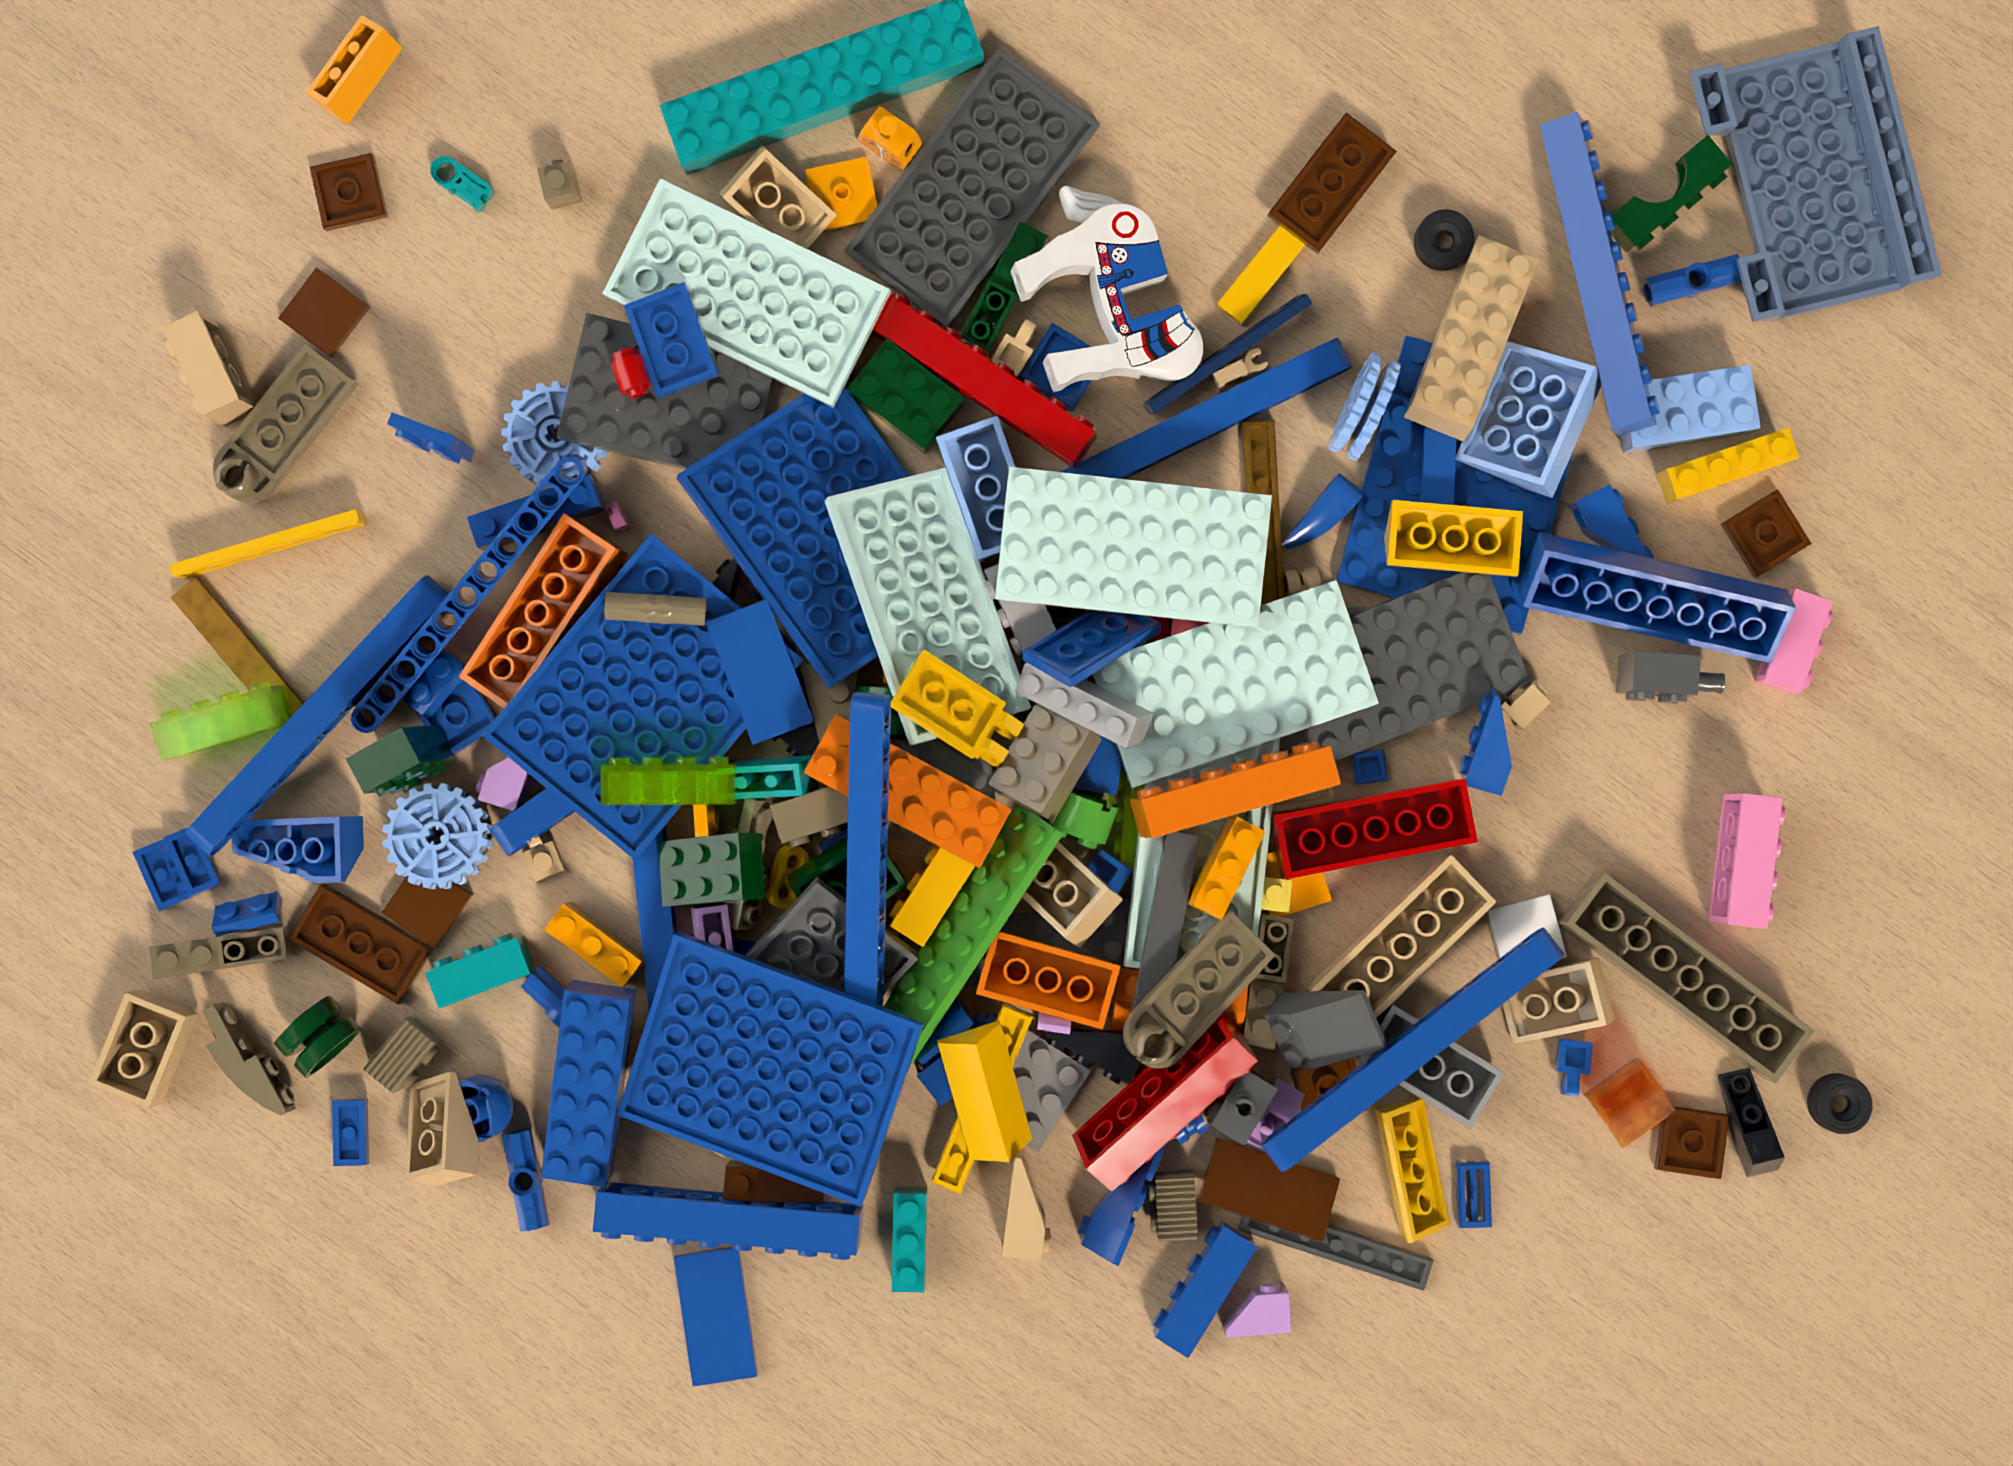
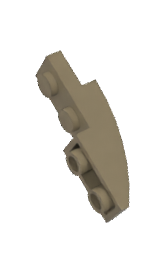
M766 798L745 799L739 826L728 825L726 834L761 833L763 855L768 826L772 821L770 806L774 804V801ZM763 865L764 886L766 890L770 867ZM762 899L726 902L729 920L733 929H756L757 922L761 916Z
M1261 915L1258 938L1275 956L1248 985L1242 1035L1251 1047L1268 1050L1275 1049L1276 1040L1265 1014L1283 993L1294 919Z
M283 927L149 947L153 979L288 959Z
M224 1002L202 1010L217 1040L206 1045V1047L226 1076L252 1100L280 1116L296 1109L293 1104L295 1101L294 1094L287 1085H283L278 1073L280 1071L276 1061L271 1056L268 1057L266 1052L255 1056L252 1055V1044L245 1034L240 1033L236 1025L238 1021L233 1009L230 1006H226Z

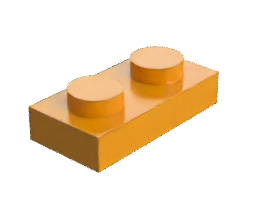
M707 803L693 804L695 837L714 836L716 831H721L720 812H716L714 806Z

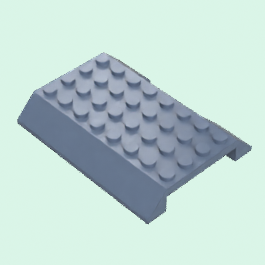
M1879 26L1847 33L1839 42L1727 69H1723V65L1718 64L1689 72L1704 134L1725 136L1727 138L1756 254L1738 258L1736 261L1752 322L1780 320L1888 294L1942 276Z

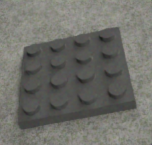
M817 877L745 956L844 992L846 898ZM886 928L883 996L918 959V952Z

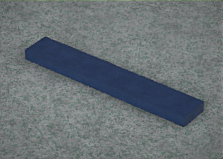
M1299 294L1199 363L1192 374L1186 378L1173 381L1150 397L1143 404L1149 414L1157 413L1313 304L1308 295Z

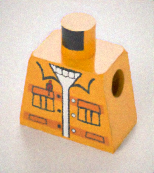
M881 106L876 109L857 139L859 143L902 173L923 147L917 131ZM911 147L907 154H905L907 148Z

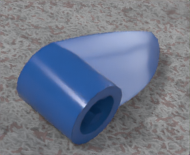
M1338 473L1283 541L1282 546L1286 549H1291L1320 537L1334 527L1355 507L1364 495V492L1342 474Z

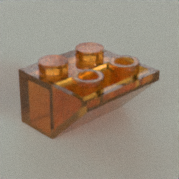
M1634 1058L1583 1094L1622 1149L1676 1112L1661 1086L1638 1058Z

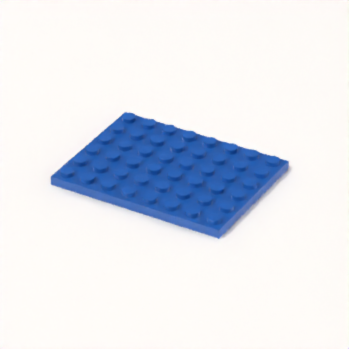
M1407 335L1404 337L1397 361L1401 365L1400 373L1396 379L1397 382L1386 405L1385 412L1381 417L1361 488L1364 495L1357 503L1336 576L1337 583L1389 598H1396L1458 573L1456 571L1389 566L1386 563L1384 535L1392 500L1420 502L1422 433L1424 429H1431L1404 418L1433 344ZM1456 439V454L1462 443L1458 439ZM1572 454L1553 498L1523 489L1456 460L1454 505L1523 511L1518 576L1490 575L1511 632L1518 635L1523 632L1529 608L1523 607L1517 588L1539 532L1549 535L1551 533Z
M843 387L834 407L803 394L679 473L676 479L762 598L768 600L773 613L829 690L878 657L825 500L829 496L909 477V475L845 387Z
M652 533L482 734L485 739L635 861L746 729L706 622L705 626L605 620L606 592L707 598L706 622L742 609ZM786 646L795 670L803 659Z
M677 931L673 935L617 1115L861 1207L870 1186L925 1022Z

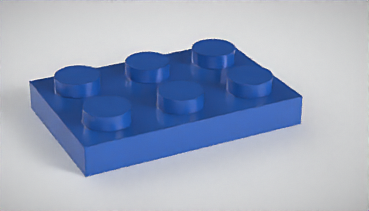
M685 282L624 305L655 394L659 399L720 376Z
M391 412L387 425L396 430L395 436L402 438L403 441L410 443L411 446L426 452L433 450L434 453L441 455L442 458L459 464L461 459L471 462L475 450L455 436Z

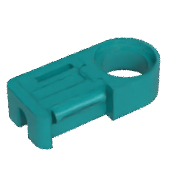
M440 156L431 164L430 174L433 180L450 194H455L470 204L476 212L483 211L495 193L490 184L449 156ZM450 164L454 166V176L446 181L439 179V168L442 165Z

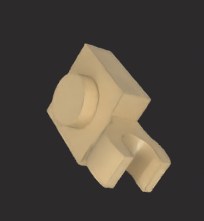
M1026 319L1015 338L1006 333L990 361L996 365L999 362L1004 363L1015 372L1013 376L1018 379L1034 353V350L1027 345L1038 330L1037 325Z
M1259 348L1250 350L1246 355L1244 363L1242 359L1235 363L1229 362L1213 373L1214 388L1218 395L1269 370L1267 362L1260 365L1252 363L1261 357Z
M538 836L537 838H532L530 843L527 842L531 849L522 854L534 882L565 870L554 840L544 844L542 836Z

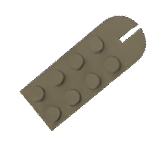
M304 343L216 455L213 463V475L217 488L231 498L243 503H258L267 499L359 384L308 344ZM244 474L243 481L241 482V484L233 488V486Z
M1227 909L1222 920L1217 919L1128 1015L1123 1028V1039L1128 1051L1136 1056L1138 1061L1152 1068H1166L1175 1064L1274 958L1275 954L1231 910ZM1154 1034L1156 1038L1144 1050L1145 1042Z

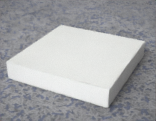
M1550 894L1489 909L1486 912L1498 958H1501L1526 937L1542 927L1547 930L1564 952L1562 958L1567 957Z

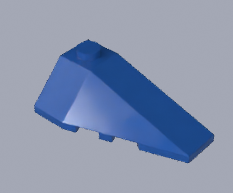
M363 816L248 820L232 837V853L261 864L281 869L280 871L288 874H296L312 883L345 882L364 849Z
M1165 1145L1155 1153L1150 1161L1142 1164L1133 1172L1125 1183L1120 1184L1112 1192L1109 1190L1092 1209L1089 1217L1083 1216L1077 1233L1081 1235L1080 1243L1082 1246L1112 1264L1119 1266L1135 1227V1217H1132L1134 1211L1138 1212L1140 1207L1143 1206L1147 1192L1145 1184L1147 1180H1152Z

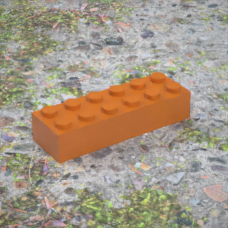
M564 513L464 667L459 678L502 708H505L606 588L628 552L578 518Z
M835 714L804 771V774L848 797L850 721ZM890 743L888 819L973 866L980 868L1012 809Z
M1319 741L1313 743L1306 742L1292 746L1293 753H1288V750L1261 755L1262 761L1258 763L1257 759H1247L1230 764L1231 770L1226 771L1225 768H1215L1200 772V779L1194 780V777H1183L1169 781V788L1163 789L1162 786H1151L1137 790L1138 797L1129 800L1139 836L1145 838L1159 837L1340 785L1341 782L1331 746H1320Z

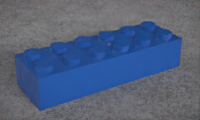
M572 980L565 988L541 1178L606 1188L612 1177L620 1116L617 1115L624 1092L636 989Z

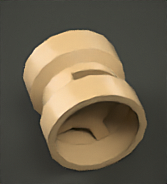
M1317 566L1306 567L1301 572H1297L1294 569L1283 572L1286 597L1321 585Z

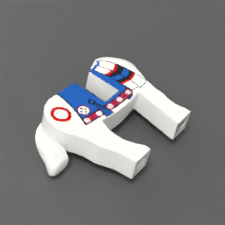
M1063 186L1059 191V196L1066 218L1082 224L1065 234L1058 235L1039 252L1015 262L1010 273L1021 302L1031 299L1039 288L1054 278L1071 274L1088 275L1095 310L1110 344L1047 354L1042 363L1053 393L1063 390L1068 385L1078 381L1099 380L1109 376H1127L1139 379L1141 375H1144L1158 383H1170L1186 378L1195 371L1201 361L1203 341L1199 330L1182 307L1175 305L1131 319L1123 295L1161 284L1168 275L1152 220L1141 209L1123 204L1107 195L1085 192L1071 186Z

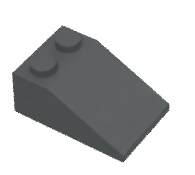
M1364 990L1283 992L1265 1014L1288 1068H1318L1385 1049L1387 1046Z

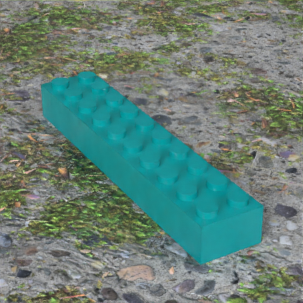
M944 0L668 101L659 106L685 174L688 175L754 151L761 145L765 147L983 67L984 53L964 0Z

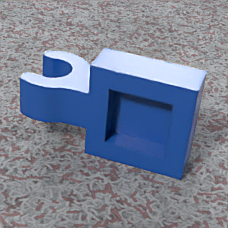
M1558 1039L1555 1071L1564 1072L1561 1082V1094L1579 1096L1580 1074L1590 1075L1593 1043Z

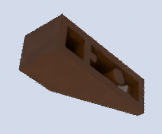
M730 1160L725 1167L723 1199L752 1202H823L824 1193L746 1163Z

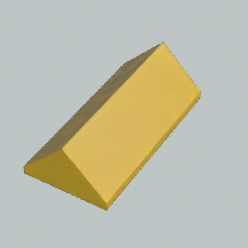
M1392 500L1384 535L1386 563L1389 566L1517 577L1519 572L1523 511Z
M998 1020L937 1040L971 1160L1010 1162L1032 1140L1002 1026Z
M1421 1098L1374 1107L1400 1235L1408 1243L1420 1240L1450 1225L1425 1101Z

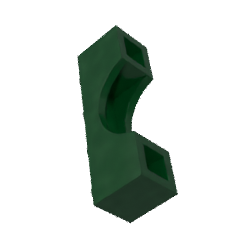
M1707 135L1675 163L1678 185L1673 197L1669 200L1655 203L1647 202L1634 196L1612 214L1615 229L1610 231L1611 236L1618 241L1626 253L1635 246L1640 251L1655 238L1651 233L1660 226L1665 230L1679 218L1676 212L1680 208L1685 206L1689 210L1703 198L1700 192L1709 185L1713 190L1728 177L1724 172L1733 163L1711 137Z

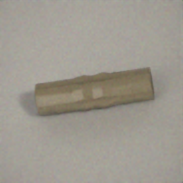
M606 592L604 616L605 620L705 626L707 598Z

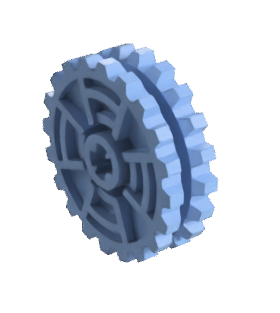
M1375 352L1369 355L1338 416L1329 441V450L1337 453L1348 442V458L1354 461L1359 459L1366 445L1370 442L1391 398V393L1397 382L1396 379L1400 373V363L1392 360L1380 372L1382 356Z
M552 381L551 387H546L543 383L536 384V391L534 392L528 389L522 392L523 399L521 401L514 399L511 403V406L514 408L513 412L505 413L503 418L508 423L506 428L501 429V435L508 441L503 444V449L508 455H512L509 462L516 469H520L519 473L526 479L531 480L533 478V482L537 485L542 482L556 463L567 454H578L583 457L587 464L585 476H588L591 470L598 472L601 468L598 463L599 459L607 458L608 451L563 440L555 442L552 439L553 435L551 432L555 429L558 431L569 387L568 384L564 388L558 381ZM573 462L563 464V472L567 477L576 478L579 476V468Z
M431 783L424 784L423 791L413 788L409 790L410 797L407 799L399 797L396 800L398 805L396 811L389 810L387 816L391 819L390 824L383 825L382 830L388 834V839L382 841L383 848L390 850V854L386 858L389 863L398 865L395 872L399 876L406 877L409 875L408 882L414 885L422 883L424 888L436 889L438 884L439 888L450 889L452 888V882L463 885L467 883V875L476 876L480 872L478 868L479 863H487L489 859L485 854L486 849L493 847V841L488 839V834L491 833L489 829L493 825L486 823L485 820L489 817L487 810L478 808L481 802L477 798L467 797V791L458 787L453 789V786L440 783L439 787ZM436 830L444 832L440 837L441 843L432 840L436 837Z

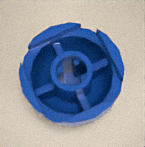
M478 1075L460 1080L459 1084L478 1141L484 1142L494 1138L511 1121L513 1115L511 1093L499 1079L492 1076Z

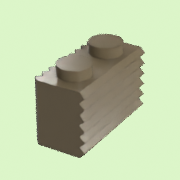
M412 1016L406 1017L363 1069L388 1089L389 1092L395 1093L401 1089L406 1091L418 1078L415 1071L423 1063L427 1066L438 1054L439 1050L435 1047L441 1040Z
M1193 1171L1155 1172L1154 1181H1148L1149 1201H1155L1156 1213L1150 1214L1151 1233H1157L1159 1242L1197 1240L1198 1229Z

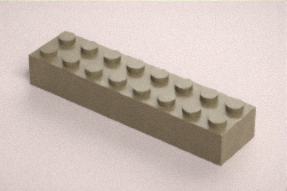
M1595 872L1558 921L1560 926L1765 1080L1776 1083L1814 1033L1812 1028L1605 872Z

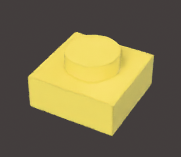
M1265 877L1261 910L1289 912L1292 880Z

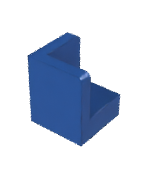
M1100 848L1088 864V867L1116 893L1119 892L1132 873L1131 869Z

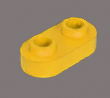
M789 844L783 846L777 852L766 888V898L772 906L786 910L796 901L797 897L790 888L787 875L809 861V856L805 849L798 846L791 847ZM791 856V862L787 865V860ZM782 887V893L778 896L779 888Z

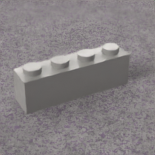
M999 564L984 570L988 581L983 584L991 600L995 599ZM998 600L1001 609L996 612L1004 629L1010 626L1014 637L1009 639L1017 657L1023 654V650L1056 631L1045 605Z
M1025 662L1015 690L1016 693L1125 748L1143 743L1154 714L1086 679L1070 688Z

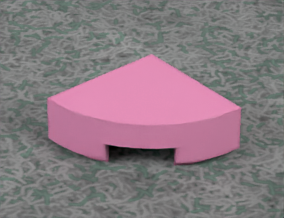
M616 500L605 505V510L610 516L609 520L616 531L623 533L631 528Z

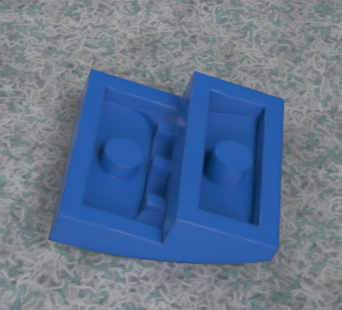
M188 828L163 837V840L132 852L159 912L220 885L208 855L185 835Z

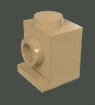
M1533 680L1525 687L1519 686L1506 697L1509 700L1508 703L1501 702L1503 717L1516 730L1524 729L1551 703L1546 697L1548 694L1547 690L1536 680Z

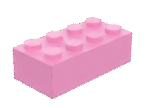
M1745 793L1724 794L1709 921L1767 929L1768 923L1772 921L1774 907L1770 903L1771 892L1776 888L1778 879L1777 872L1774 871L1775 859L1779 857L1781 852V839L1778 838L1779 825H1782L1785 819V807L1782 806L1783 798Z

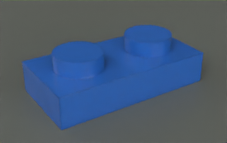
M442 650L402 697V700L429 720L462 680L459 678V675L465 665L445 650Z
M276 891L215 906L212 929L216 937L280 922L282 898L279 892Z
M368 1099L333 1100V1166L369 1164Z

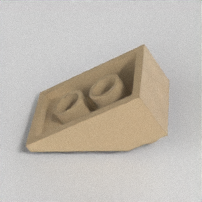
M762 145L719 193L748 221L806 249L837 216L834 211Z
M1599 957L1551 967L1502 1004L1513 1044L1606 1026L1615 1021Z
M448 1072L413 1083L410 1086L405 1180L438 1186L477 1175L479 1141L456 1073Z
M1020 1151L1013 1158L1002 1238V1257L1041 1262L1042 1253L1048 1254L1050 1228L1045 1227L1044 1216L1022 1151Z

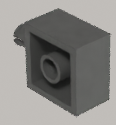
M1633 651L1618 656L1616 693L1626 694V700L1646 701V699L1653 700L1654 696H1657L1659 703L1677 704L1678 702H1687V697L1697 696L1698 691L1723 693L1725 674L1700 672L1701 656Z
M1250 1070L1228 1087L1224 1095L1216 1098L1204 1109L1207 1112L1205 1118L1210 1126L1245 1146L1278 1088L1268 1079Z

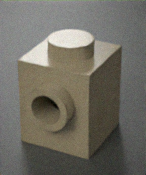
M552 160L545 163V167L537 169L544 200L551 209L583 202L576 172L569 161Z

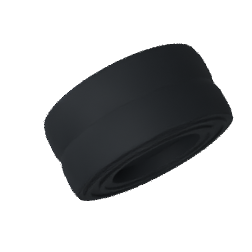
M1449 209L1437 210L1426 216L1414 235V250L1417 257L1425 266L1437 271H1447L1458 267L1469 256L1474 246V231L1469 220L1461 213ZM1440 232L1450 234L1453 240L1452 246L1446 249L1440 248L1435 242L1436 234Z
M1832 1073L1822 1076L1811 1086L1807 1097V1107L1812 1119L1822 1128L1837 1134H1850L1860 1130L1865 1126L1872 1114L1873 1102L1867 1087L1856 1078L1845 1074ZM1838 1095H1844L1847 1099V1106L1842 1112H1835L1832 1107L1833 1099Z

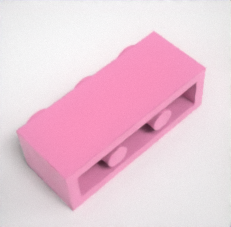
M1792 589L1788 593L1796 606V610L1772 662H1761L1755 682L1789 694L1802 693L1803 689L1805 690L1810 684L1812 672L1809 670L1813 659H1816L1822 649L1820 637L1823 628L1826 629L1830 624L1833 612L1830 610L1831 600L1799 589Z

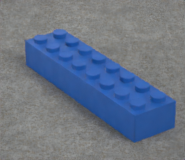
M1541 532L1538 534L1517 588L1523 607L1767 663L1772 662L1796 610V606L1786 589Z
M608 1182L606 1188L601 1187L596 1192L593 1232H600L601 1237L607 1239H619L622 1234L633 1235L634 1240L640 1242H652L655 1237L666 1238L667 1243L673 1245H685L688 1240L699 1241V1246L706 1248H718L719 1243L732 1244V1249L739 1251H750L752 1246L765 1247V1252L772 1254H783L785 1249L798 1250V1255L805 1257H816L818 1252L831 1253L830 1257L833 1259L848 1260L850 1255H857L860 1246L864 1205L860 1207L854 1204L825 1201L752 1202L723 1199V1192Z

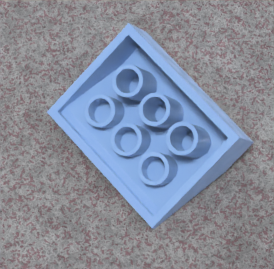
M1507 341L1474 427L1464 442L1462 441L1456 454V460L1523 489L1553 498L1602 386L1596 366Z

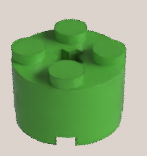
M1074 788L1053 824L1049 823L1063 833V838L1070 834L1079 838V844L1096 849L1100 844H1106L1119 806L1114 804L1110 809L1106 807L1107 800Z

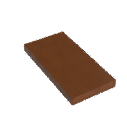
M1346 112L1267 216L1318 254L1397 151Z
M325 883L320 884L288 937V940L398 1005L404 1000L434 949Z
M1217 1138L1214 1142L1198 1202L1323 1242L1340 1178L1298 1164L1284 1172H1280L1268 1154Z

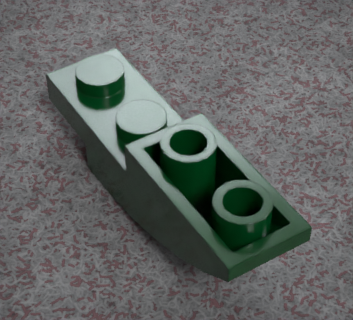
M1019 221L991 279L988 280L961 334L964 340L979 346L987 352L990 351L1019 299L1010 271L1015 262L1042 250L1049 238L1048 235Z

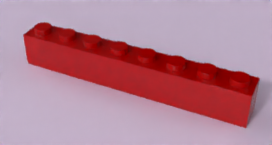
M898 292L889 295L871 331L872 334L884 342L888 338L946 384L992 415L998 416V419L1074 470L1097 439L1096 433L1093 430L1094 425L1088 419L1081 415L1075 418L1066 412L1068 407L1058 399L1052 397L1049 401L1040 395L1041 389L1027 379L1021 382L1013 376L1015 372L1002 362L996 365L988 360L987 357L989 355L982 348L975 344L970 348L961 342L963 337L952 328L946 327L943 330L935 324L937 320L923 309L919 312L909 307L910 301Z

